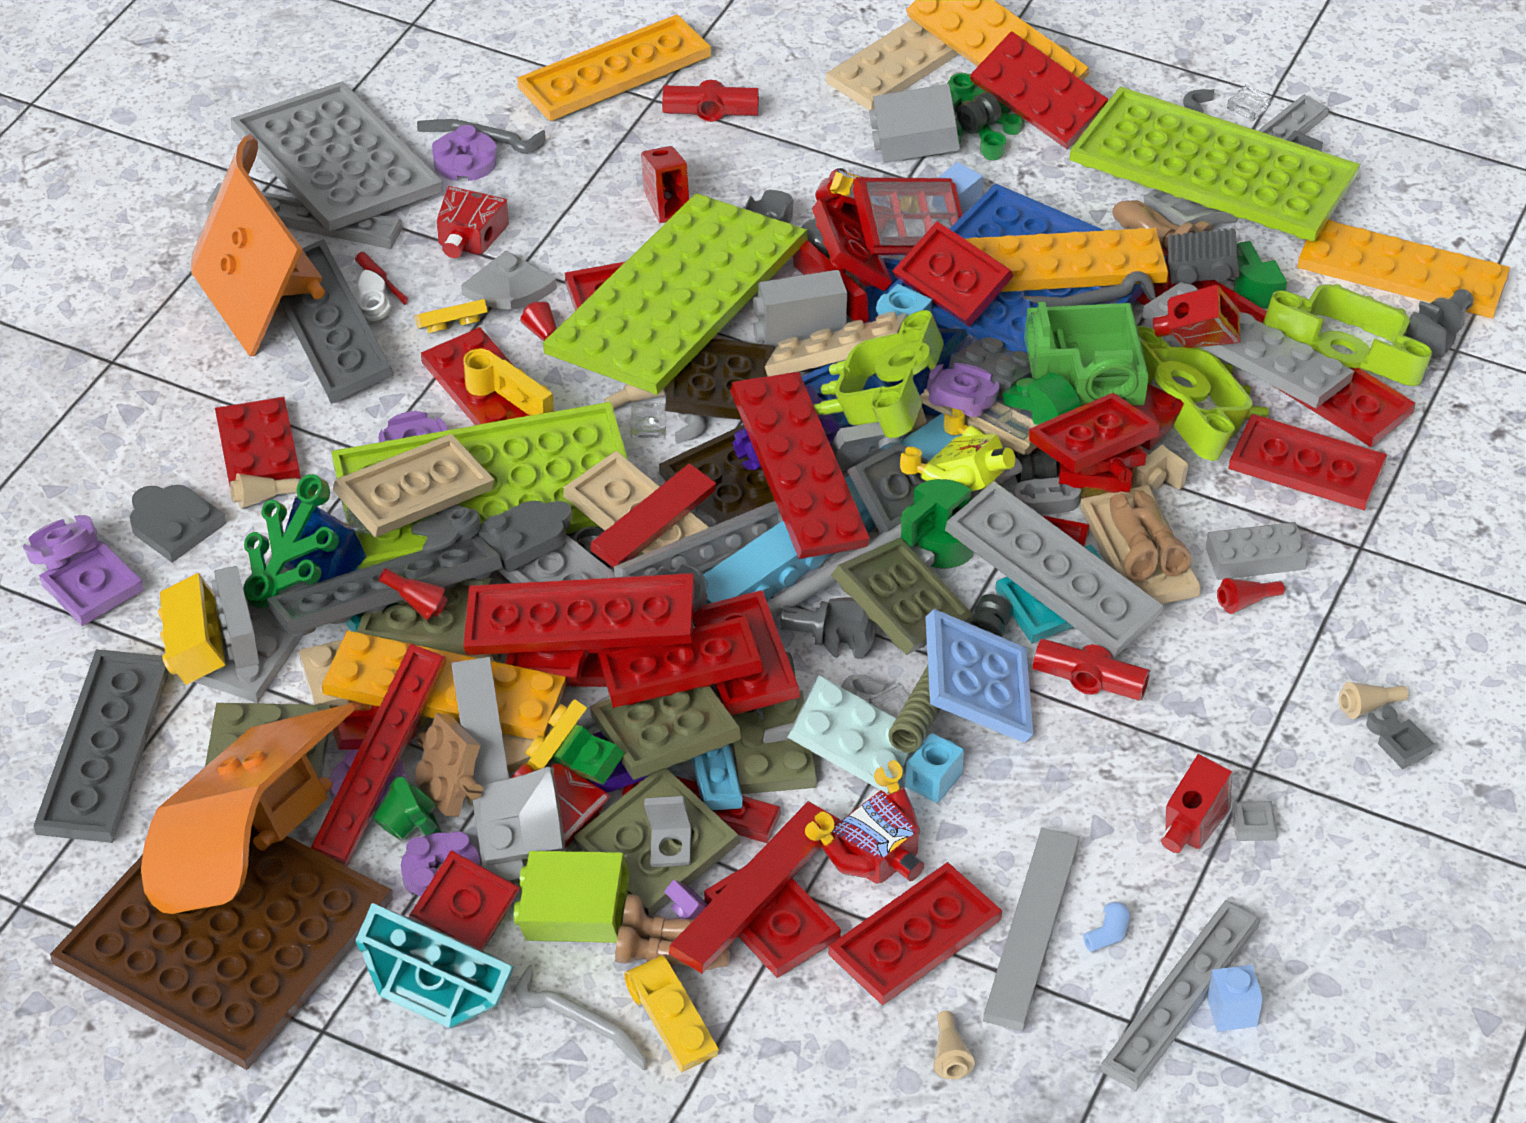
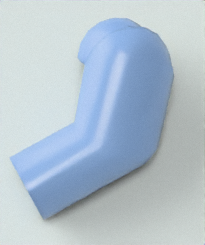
M1120 902L1108 903L1103 909V912L1106 913L1103 926L1083 934L1084 943L1090 952L1115 944L1125 938L1130 922V912L1125 904Z

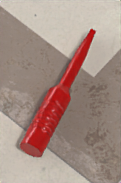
M365 252L358 253L355 257L356 263L364 270L372 271L382 277L385 286L406 305L408 298L387 279L386 272Z

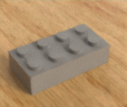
M1296 522L1212 531L1207 534L1206 550L1217 580L1305 570L1308 553Z
M232 566L214 570L216 580H211L214 594H218V596H214L216 608L218 611L222 610V612L218 613L220 625L222 628L226 627V629L222 630L226 645L230 644V646L226 647L229 660H234L236 669L259 664L254 630L238 567Z

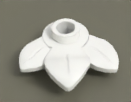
M364 270L360 275L358 287L349 288L366 320L377 321L389 313L391 303L388 296L384 293L385 282L382 277L372 271Z

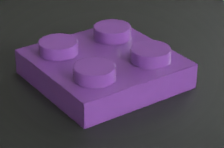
M101 540L95 548L86 552H79L68 558V562L65 565L47 570L39 575L41 585L81 626L144 591L142 580Z

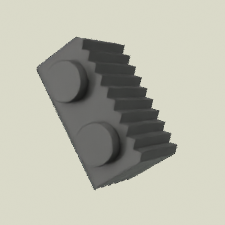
M1225 228L1223 231L1218 229L1216 232L1211 230L1209 232L1203 231L1202 233L1197 231L1195 234L1193 232L1189 234L1184 232L1182 235L1177 233L1175 236L1170 234L1168 236V265L1171 284L1180 282L1191 284L1196 281L1206 280L1224 281L1228 278L1239 277V253L1236 230L1234 228L1230 230Z

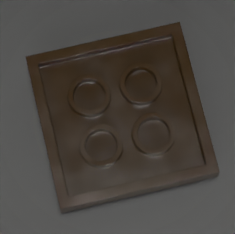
M712 338L666 386L665 411L742 420L730 392L732 382L767 377L765 365L773 353V345Z
M744 424L659 464V474L665 481H668L690 463L716 482L715 492L692 510L708 527L775 501L762 468L748 470L742 465L743 462L749 460L748 456L740 460L737 458L733 447L734 434L745 428Z

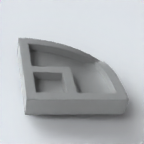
M1157 189L1144 195V204L1157 211L1174 225L1181 226L1187 222L1195 225L1199 221H1205L1210 224L1237 222V218L1232 214L1214 208H1206L1202 204L1184 198H1176L1169 193Z
M507 250L461 285L463 296L472 301L485 299L486 306L496 309L525 307L532 302L541 300L557 289L556 278Z
M879 422L841 428L836 434L831 448L842 474L847 472V469L893 445L901 444L900 441L906 434L896 438H888L883 434Z
M545 767L507 780L481 785L483 791H480L482 796L479 798L484 858L488 865L528 859L529 851L566 852L558 793L551 767Z

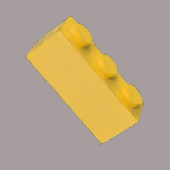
M199 572L160 591L161 608L158 609V614L163 624V631L160 632V636L165 645V654L162 655V659L167 670L172 675L177 674L185 685L225 666L219 611L216 608L214 599L216 594H214Z

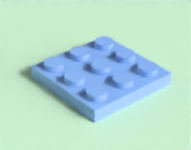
M933 609L926 616L930 705L1025 743L1033 736L1027 649Z

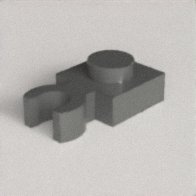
M1390 705L1383 707L1382 717L1384 720L1378 719L1372 712L1368 714L1366 722L1368 729L1372 733L1380 735L1378 745L1402 769L1432 754L1434 743L1410 719L1400 723L1397 720L1396 710Z

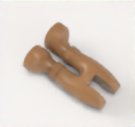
M1138 200L1120 201L1114 206L1112 211L1113 217L1124 229L1156 228L1160 245L1168 250V236L1170 234L1175 236L1177 233L1182 235L1184 232L1186 234L1193 232L1195 234L1197 231L1202 233L1203 231L1209 232L1213 230L1212 224L1205 221H1199L1195 225L1189 222L1183 223L1181 226L1174 225L1157 211Z
M1142 490L1135 491L1133 497L1134 509H1131L1125 494L1113 495L1110 498L1112 520L1119 533L1125 538L1130 549L1123 564L1128 578L1135 582L1148 579L1154 573L1157 562H1159L1163 572L1168 576H1177L1185 572L1191 563L1189 550L1182 541L1173 537L1170 526L1164 520L1153 498Z
M628 894L625 902L623 923L619 928L615 962L628 964L640 959H646V962L662 955L669 964L688 966L669 954V947L694 919H668L656 915L653 919L646 915L642 899L638 895ZM726 948L706 970L727 967L730 958L729 950Z

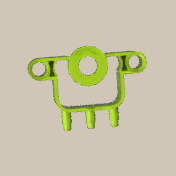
M1339 284L1319 285L1310 299L1288 291H1275L1263 321L1264 325L1282 331L1284 335L1299 343L1311 346L1313 350L1328 358L1340 361L1342 365L1348 368H1362L1408 386L1421 384L1432 356V350L1426 344L1405 336L1410 319L1403 308L1397 309L1374 300L1371 296H1364L1345 289ZM1317 315L1327 316L1348 325L1357 326L1366 332L1390 341L1393 345L1374 338L1372 346L1369 348L1361 339L1344 332L1327 331L1319 334L1324 318ZM1331 345L1345 346L1351 349L1354 354L1340 353Z
M922 310L909 315L902 322L899 333L865 340L850 351L846 360L830 365V374H840L838 380L823 384L821 386V393L823 395H836L837 399L814 404L817 415L844 412L847 421L852 425L879 422L883 434L888 438H896L908 433L913 428L922 405L913 376L927 365L930 370L934 369L944 346V341L932 313ZM874 373H876L880 380L887 382L903 380L902 383L892 387L881 386L863 390L867 379Z
M1137 326L1149 375L1148 383L1151 384L1155 378L1158 385L1165 392L1182 400L1184 405L1173 426L1198 456L1210 461L1219 460L1230 438L1237 435L1245 420H1249L1251 414L1265 418L1269 415L1267 407L1252 406V400L1249 396L1251 393L1250 386L1237 382L1231 374L1233 366L1230 363L1225 364L1221 362L1215 355L1200 347H1170L1163 337H1156L1154 329L1147 326ZM1172 377H1183L1190 381L1194 387L1182 386L1173 380ZM1209 395L1218 406L1206 410L1197 407L1195 403L1204 401Z

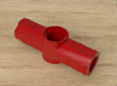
M712 79L701 82L699 86L663 85L662 111L663 113L697 114L700 119L708 122L717 121L723 115L758 116L759 88L725 87L721 82Z
M1044 638L1040 639L1032 667L1034 670L1070 680L1071 685L1077 691L1084 694L1092 695L1097 694L1100 690H1105L1138 701L1142 700L1145 695L1151 671L1115 660L1108 650L1099 645H1086L1081 650Z

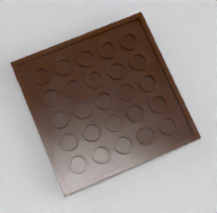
M252 823L245 883L238 895L222 905L174 914L162 913L151 904L144 893L141 874L142 854L50 953L52 964L248 1070L356 943L355 940L371 904L374 903L386 908L393 900L392 889L289 836H286L282 841L272 843L265 850H259L253 843V839L259 832Z

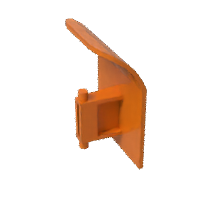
M251 134L242 138L235 151L193 250L191 273L247 354L255 356L282 296L310 293L314 299H320L324 296L325 290L320 284L322 276L249 176L258 151V141Z
M350 703L249 728L157 808L145 840L141 866L144 893L154 907L162 913L174 914L222 905L238 895L245 883L252 823L259 832L253 839V843L259 850H265L272 843L282 841L328 799L326 793L331 790L332 783L326 777L318 778L306 753L355 710L353 704Z

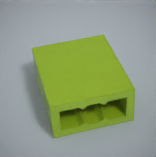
M529 851L527 866H522L520 871L521 901H516L514 905V923L519 925L525 940L617 943L619 928L623 923L630 871L623 853Z

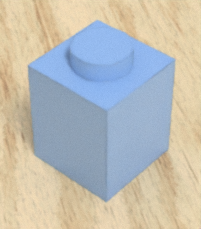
M956 162L938 177L952 178V182L956 185L963 215L982 197L983 175L959 162ZM932 196V207L947 213L943 196Z
M1253 965L1212 970L1207 1000L1217 1032L1257 1027L1263 997Z

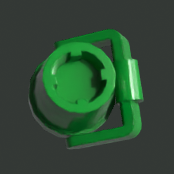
M396 777L389 786L390 790L375 813L373 820L386 832L403 842L417 827L425 836L441 833V828L433 813L437 807L436 804L405 778Z

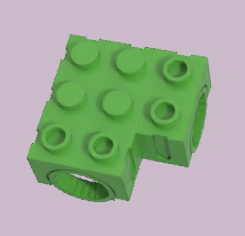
M1038 302V307L1027 308L1024 340L1032 378L1037 380L1049 372L1062 376L1076 391L1081 406L1110 393H1115L1132 406L1145 404L1149 375L1131 303L1046 307L1045 302Z

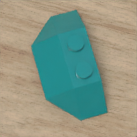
M374 903L371 904L355 940L360 952L363 954L367 969L379 996L448 1028H454L497 1006L514 970V966L486 951Z

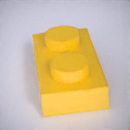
M485 299L420 313L414 315L417 329L426 327L427 333L448 329L446 322L459 319L460 326L479 322V315L488 311Z
M576 699L568 707H565L563 704L558 706L548 720V723L553 726L545 738L538 734L525 752L530 757L527 764L532 769L537 771L546 766L587 707Z

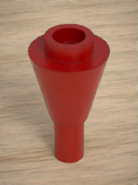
M532 302L525 307L520 318L521 323L544 342L557 329L550 304L547 302Z
M384 568L379 576L378 581L398 591V594L425 620H428L431 615L437 617L447 602V597L443 595L445 587L411 578L405 579L388 568Z
M1224 578L1217 590V599L1220 606L1227 613L1234 614L1264 598L1283 595L1284 585L1281 581L1260 583Z

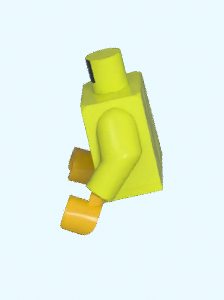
M952 408V417L946 413L944 414V430L947 434H961L962 436L955 437L926 464L921 463L922 451L912 446L907 447L905 453H901L900 469L905 474L920 473L922 474L921 478L925 481L935 479L953 480L971 489V492L986 488L1001 473L1013 468L1015 465V454L1011 448H1003L996 434H984L973 425L967 426L965 424V414L961 410Z

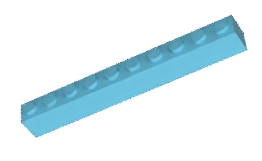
M940 414L900 442L901 445L906 447L912 446L920 449L922 457L930 461L955 437L962 435L947 434L944 430V414ZM848 476L845 478V481L867 533H869L876 525L851 477ZM782 521L704 573L709 583L707 600L704 605L760 590L763 591L766 601H769L772 596L785 587L792 586L798 578L811 569L818 568L827 558L835 553L799 559L784 521Z

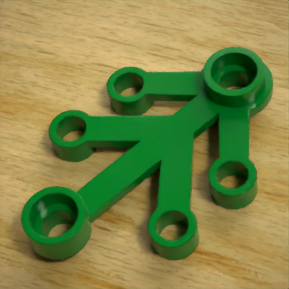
M956 73L947 82L950 86L953 109L960 101L961 103L973 101L975 96L985 92L971 82L970 74ZM998 101L1001 108V118L995 123L1003 125L1002 129L1006 134H1019L1022 130V118L1016 114H1009L1011 109ZM956 117L955 121L958 133V140L960 144L962 138V131L964 129L961 127ZM985 124L983 129L977 132L981 139L980 151L984 158L995 161L1000 159L1006 151V137L1000 132L992 131L990 126Z
M308 474L299 481L296 493L302 502L285 533L282 522L286 518L287 508L277 500L271 499L264 503L261 510L262 517L266 520L269 539L258 532H252L244 540V549L249 554L252 574L246 579L243 591L247 601L256 608L269 607L267 598L278 595L279 591L300 582L308 585L315 584L320 579L322 571L318 564L310 560H303L297 565V568L282 574L280 573L286 563L318 549L326 552L333 551L339 543L337 532L328 527H321L315 534L298 541L316 506L325 504L330 498L331 492L328 482L315 474ZM277 507L276 513L272 516V511ZM329 535L328 541L323 544L324 538ZM259 540L258 546L254 549L255 543ZM270 545L272 557L266 567L264 554H266ZM311 568L310 574L306 577L307 570Z

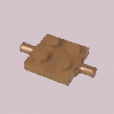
M436 713L432 726L427 731H421L417 735L419 739H416V743L423 748L424 754L422 761L416 767L415 784L436 804L437 808L445 816L459 817L466 795L472 800L482 796L480 791H483V787L475 781L473 776L480 744L450 714Z

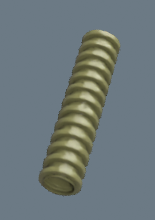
M928 665L888 733L892 746L904 753L917 751L941 710L930 705Z

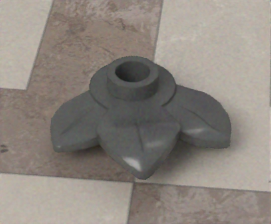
M454 505L436 512V515H429L420 519L413 525L411 533L412 535L426 536L427 540L422 551L424 554L431 553L452 545L456 540L463 541L475 536L481 528L479 524L480 515L475 509Z

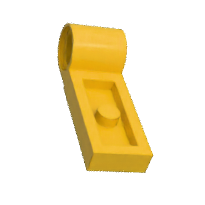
M474 349L464 356L465 385L467 391L471 394L484 396L496 391L530 416L554 412L553 393L546 386L540 385L527 376L522 369L514 367L506 360L500 359L486 349Z
M661 955L624 972L625 984L632 999L639 1006L643 1004L681 1073L718 1055L719 1048L682 983L664 956Z

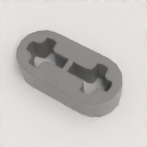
M1059 477L1033 479L1018 483L1014 488V496L1040 515L1064 513L1078 508L1081 488H1072L1065 484H1058Z

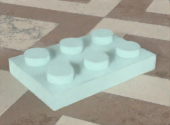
M820 675L814 681L787 737L885 793L889 792L887 787L878 785L874 779L875 770L881 766L884 769L885 775L892 778V774L888 769V762L895 760L903 767L908 753L897 750L889 741V730L897 718Z

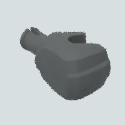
M1458 289L1449 299L1436 298L1431 303L1420 301L1419 313L1413 312L1410 316L1406 337L1426 344L1432 350V356L1444 357L1454 344L1456 333L1464 325L1463 313L1472 307L1474 302L1473 296L1465 289Z
M852 597L829 599V602L821 601L820 607L816 608V611L783 606L780 629L812 633V637H815V645L823 646L824 644L826 649L835 658L838 657L839 643H846L852 650L854 658L863 659L872 647L876 622L866 615V612Z

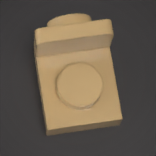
M1160 445L1146 456L1144 466L1133 467L1131 488L1149 485L1150 489L1155 490L1166 481L1180 490L1185 486L1188 463L1178 454Z

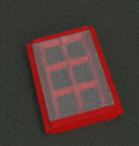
M856 177L853 179L854 197L866 247L870 251L871 256L907 255L936 221L950 229L963 216L956 185L952 182V178Z

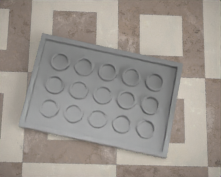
M343 81L231 118V129L241 140L249 134L255 137L258 141L257 157L329 232L443 192V181Z

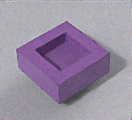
M673 880L664 891L675 902L671 908L681 918L695 919L708 906V903L691 887L676 880Z

